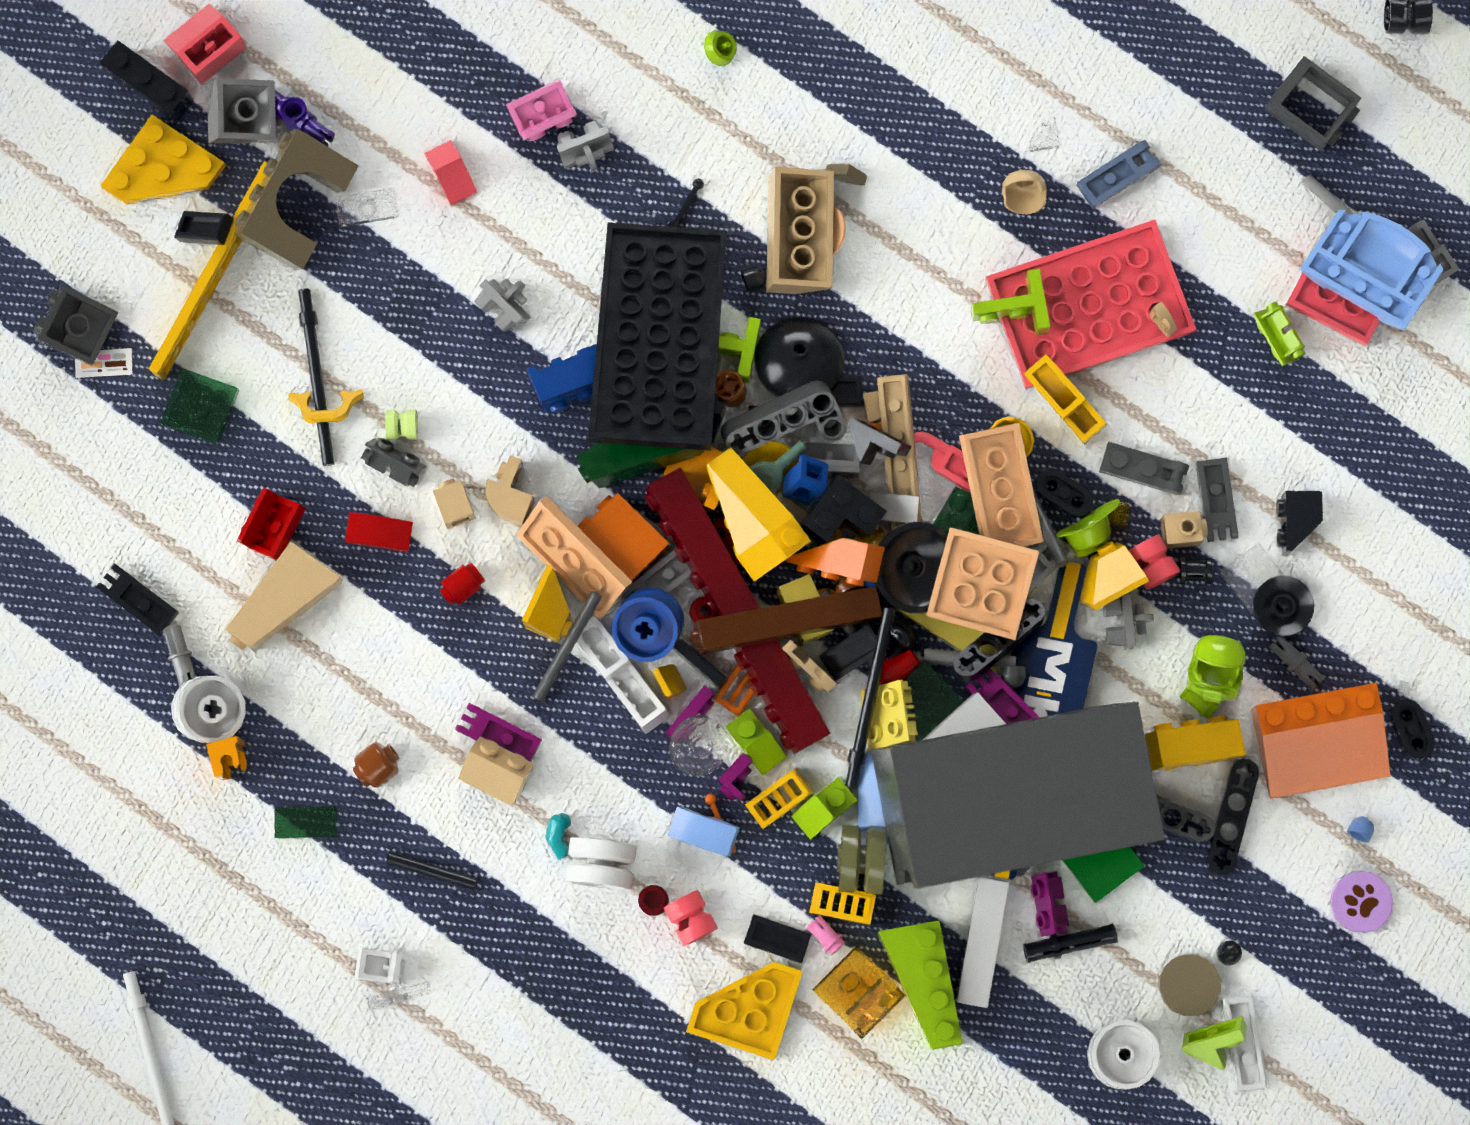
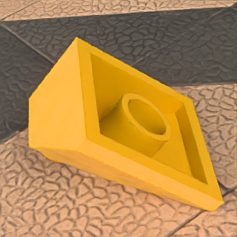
M1111 541L1098 547V553L1090 557L1079 601L1096 611L1149 582V580L1125 545L1118 542L1114 544Z
M547 565L522 618V622L527 630L559 643L562 637H566L574 622L570 620L571 613L554 569Z

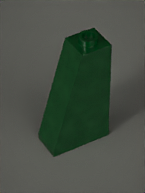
M596 443L577 456L582 465L578 470L587 483L592 481L600 489L699 456L705 451Z

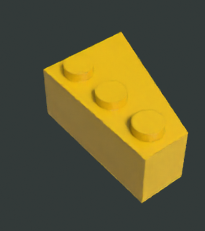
M1223 715L1209 718V723L1200 724L1199 719L1181 722V727L1172 728V723L1153 726L1154 731L1145 734L1151 770L1165 769L1168 771L1174 770L1177 767L1198 766L1245 756L1239 719L1227 720V716Z

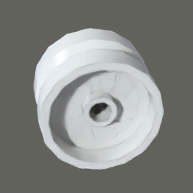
M217 675L198 676L184 682L175 692L171 704L172 719L177 729L188 739L201 743H212L232 737L242 726L246 714L245 699L240 689L229 679ZM205 705L211 706L212 710L210 714L209 712L204 711Z
M570 838L568 854L572 858L586 860V864L571 863L567 865L565 882L599 888L632 890L633 873L627 869L616 868L615 864L630 865L634 863L637 846L605 838Z
M1122 1020L1110 1022L1096 1031L1090 1039L1087 1057L1089 1067L1099 1081L1108 1087L1121 1090L1138 1088L1148 1082L1157 1071L1160 1052L1158 1042L1149 1029L1141 1023ZM1121 1049L1129 1051V1054L1126 1055L1129 1057L1127 1061L1120 1059L1119 1052Z

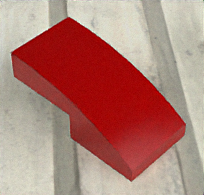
M350 512L344 542L406 553L409 551L413 522Z

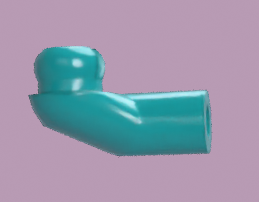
M566 813L555 814L550 818L545 835L558 861L569 855V848L563 839L565 829L571 825V819Z

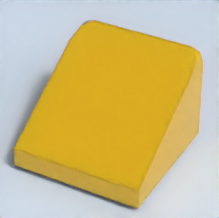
M674 664L654 669V677L666 699L670 700L687 690Z

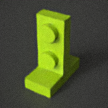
M1040 269L1027 271L1025 277L1028 289L1027 295L972 303L970 310L972 322L980 321V324H991L997 322L998 318L1010 316L1012 320L1022 319L1032 312L1035 334H1048L1050 322Z
M752 317L748 319L744 340L739 339L740 336L734 333L723 332L722 336L719 335L718 354L741 358L738 374L745 383H750L755 349L761 328V319Z

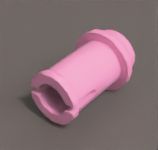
M821 915L817 916L815 921H812L806 927L825 947V953L829 952L833 955L845 944V941L842 939L843 935H838Z

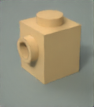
M1200 511L1164 514L1160 519L1162 539L1168 549L1200 546L1204 541L1203 537L1208 535L1206 519H1201Z

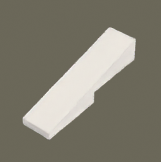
M596 615L592 616L577 643L643 732L647 734L668 719L670 715L631 664L628 657L618 649L614 639Z
M982 876L978 878L957 992V1003L988 1008L1009 888L1008 881Z

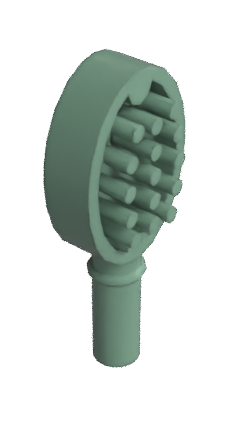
M799 440L781 457H778L775 462L763 460L752 464L749 468L775 494L782 483V471L785 468L787 469L807 448Z

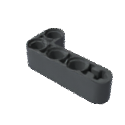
M812 381L727 420L722 425L720 432L728 449L731 447L740 455L812 422L816 425L821 436L829 442L842 439L846 434L847 427L836 399L828 386L822 381ZM818 395H825L821 402H813ZM798 407V410L793 415H786L788 409ZM763 420H770L766 427H758ZM836 420L832 427L824 428L828 421ZM751 427L753 432L749 433L747 428ZM739 434L740 437L734 439V435Z

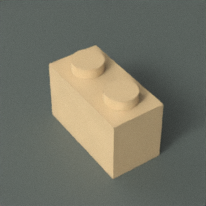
M480 736L469 750L458 779L513 806L525 788L534 763L526 760L522 755L512 753L498 746L496 742Z

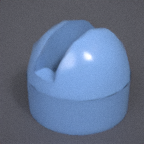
M1360 816L1350 823L1347 833L1358 841L1368 843L1374 833V824L1367 817Z

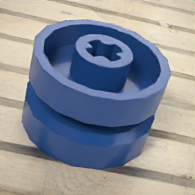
M657 587L641 588L632 592L616 611L612 621V637L618 649L627 657L639 662H654L665 657L674 648L684 627V612L678 600L669 592Z

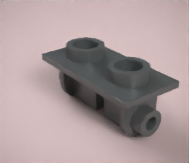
M374 438L366 442L365 446L368 448L364 450L361 459L365 460L366 465L383 474L389 465L392 466L389 477L406 487L409 485L415 487L419 480V476L415 474L422 472L427 467L420 463V459L417 456L394 449V444L384 438Z

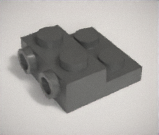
M65 285L61 286L59 291L53 289L46 302V305L50 306L46 318L40 315L34 326L33 332L37 333L35 341L60 353H65L89 366H93L118 312Z

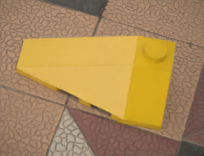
M731 447L706 465L716 498L720 501L725 516L726 528L729 529L734 543L735 555L753 581L762 577L811 541L793 515Z

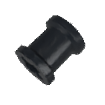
M1180 557V584H1185L1186 581H1204L1205 584H1211V557H1206L1205 560H1186L1185 557Z

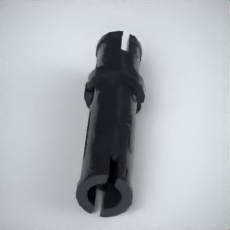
M1111 923L1102 927L1058 937L1056 934L1049 935V939L1024 943L1023 951L1026 962L1031 963L1051 957L1060 959L1061 955L1118 943L1115 926Z

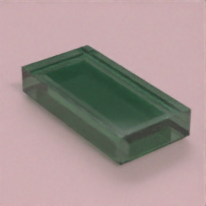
M337 807L274 808V838H337Z

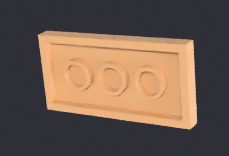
M1014 423L960 435L959 438L979 535L1022 547L1044 542L1020 424Z
M548 496L539 501L516 534L546 566L553 567L556 576L583 603H585L592 590L602 595L600 602L593 612L600 620L611 611L632 583L624 572Z

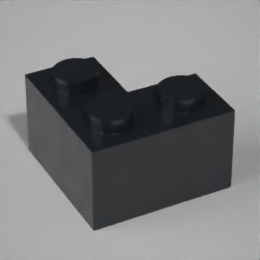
M837 475L831 478L827 484V489L816 499L799 525L809 537L820 545L829 542L841 523L863 539L872 534L887 513V510Z

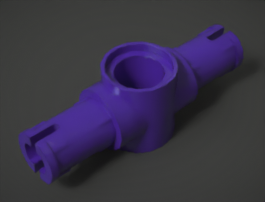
M275 90L276 116L285 123L287 130L290 132L291 130L299 129L322 144L329 146L325 140L331 143L334 140L335 133L317 121V117L308 111L302 99L298 97H284Z

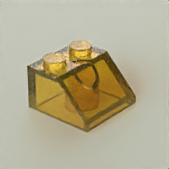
M856 946L812 989L861 1040L906 996L891 978Z

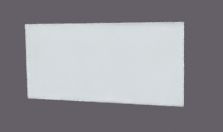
M870 492V499L887 510V513L882 518L883 521L917 522L918 496Z

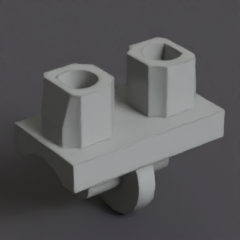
M594 120L583 127L585 132L583 136L575 138L573 132L570 131L559 134L557 136L559 143L557 149L564 169L575 165L580 167L589 164L591 171L596 170L595 160L605 157V153L614 150L607 127L602 128L599 122Z
M506 278L500 285L495 279L491 281L485 279L479 285L482 291L474 302L484 312H489L496 304L503 310L494 320L495 324L503 332L510 331L517 324H525L531 318L520 306L527 301V298L521 293L526 286L521 280L512 284Z
M1130 592L1103 606L1104 617L1120 616L1121 626L1106 628L1107 645L1123 646L1124 650L1133 649V646H1136L1134 624H1137L1138 635L1147 634L1146 623L1154 621L1153 614L1144 613L1143 603L1135 604L1136 615H1133Z

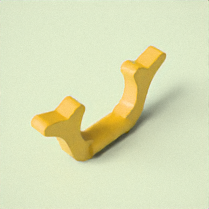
M342 390L340 395L343 402L339 408L316 411L308 408L312 400L310 392L303 394L290 392L288 393L289 402L298 406L303 420L313 424L318 422L338 423L345 420L352 406L363 399L364 395L363 390L353 392Z

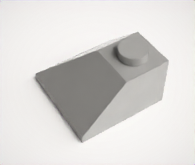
M216 78L208 109V143L242 144L275 141V80Z

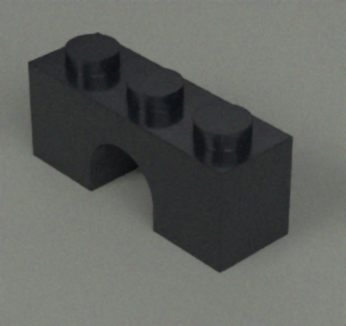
M118 40L100 61V65L107 75L128 90L132 88L150 102L153 108L176 124L194 102L186 88Z

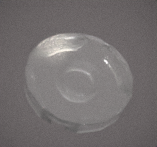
M705 715L688 717L681 722L673 732L669 744L670 757L675 766L692 776H703L717 769L723 762L722 757L725 752L727 753L729 747L728 734L723 725L710 716Z

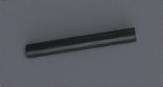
M389 852L386 864L472 890L475 889L478 878L392 852Z

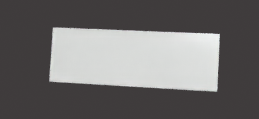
M1253 995L1221 999L1224 1021L1243 1016L1247 1025L1245 1041H1242L1236 1047L1229 1048L1235 1091L1244 1092L1268 1088Z

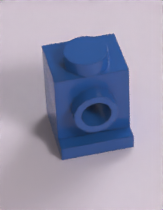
M804 454L799 456V462L783 477L782 496L809 506L827 489L828 464Z

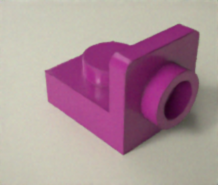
M744 752L718 779V782L722 785L719 791L731 802L735 798L739 802L745 798V795L733 783L737 781L741 784L752 772L749 768L752 760Z

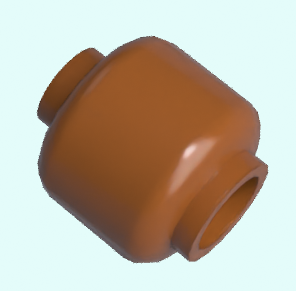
M374 742L355 756L353 771L364 786L368 787L371 785L379 788L397 775L399 769L396 761L400 758L391 745L388 744L384 747L381 743Z

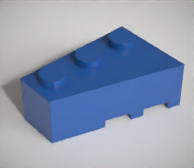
M597 344L578 350L576 355L562 360L561 357L552 359V365L537 371L535 366L526 368L544 413L551 411L552 414H556L568 408V403L579 399L580 402L592 398Z

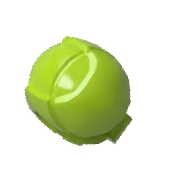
M1207 635L1202 637L1193 649L1187 677L1188 690L1201 696L1202 700L1221 703V701L1236 699L1243 681V666L1246 662L1242 644L1223 635ZM1206 681L1215 682V683H1219V684H1222V685L1211 684V683H1208V682H1206Z

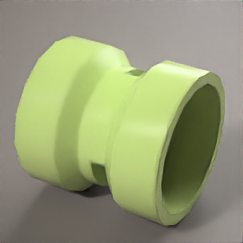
M386 410V439L397 440L399 437H406L408 440L418 439L417 410H407L405 413H398L396 410Z

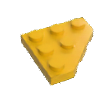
M151 115L100 187L126 205L135 204L146 199H161L177 196L179 193L188 191L208 190L223 171L226 164L154 115Z
M772 962L696 1001L686 1032L775 1061L803 971Z

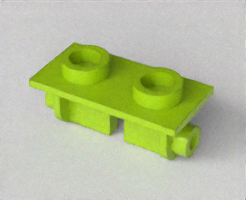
M1275 301L1267 305L1266 309L1253 313L1258 329L1266 337L1271 346L1273 356L1280 362L1281 366L1298 361L1301 356L1306 354L1303 350L1305 345L1295 328L1287 333L1284 330L1285 327L1291 324V321L1282 305H1278Z

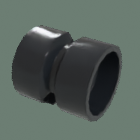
M1385 0L1384 30L1386 34H1403L1406 30H1409L1411 34L1430 33L1433 17L1432 0ZM1404 9H1407V20H1404Z

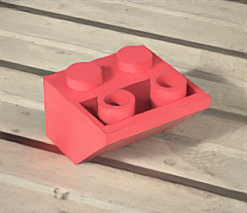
M210 4L206 5L163 40L201 85L247 49L239 33Z

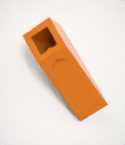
M841 538L790 556L786 559V562L796 564V571L814 575L816 569L822 571L821 577L839 581V576L841 575L847 577L846 583L864 587L865 581L877 583L885 547Z

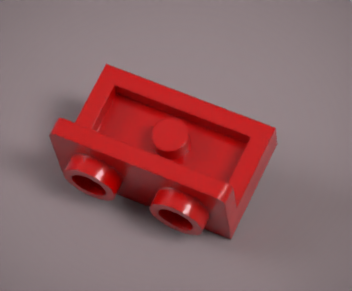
M263 488L245 524L241 528L237 542L258 554L277 561L286 549L306 508L299 503L275 494L267 488Z

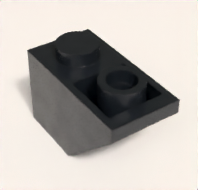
M1285 491L1281 495V499H1277L1276 515L1281 517V529L1277 530L1276 541L1277 547H1282V556H1288L1323 521L1322 491Z

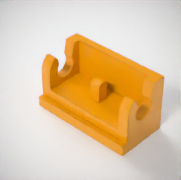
M234 736L206 744L215 778L223 781L231 779V769L229 766L238 768L240 764L241 770L243 772L246 771L247 760L243 749L246 746L245 740Z

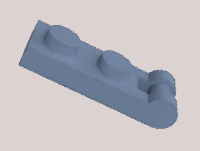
M1146 140L1137 143L1077 182L1076 186L1092 209L1147 174L1154 172L1162 165L1158 157H1153L1150 153V146ZM1139 157L1144 164L1138 167L1133 160L1134 158Z

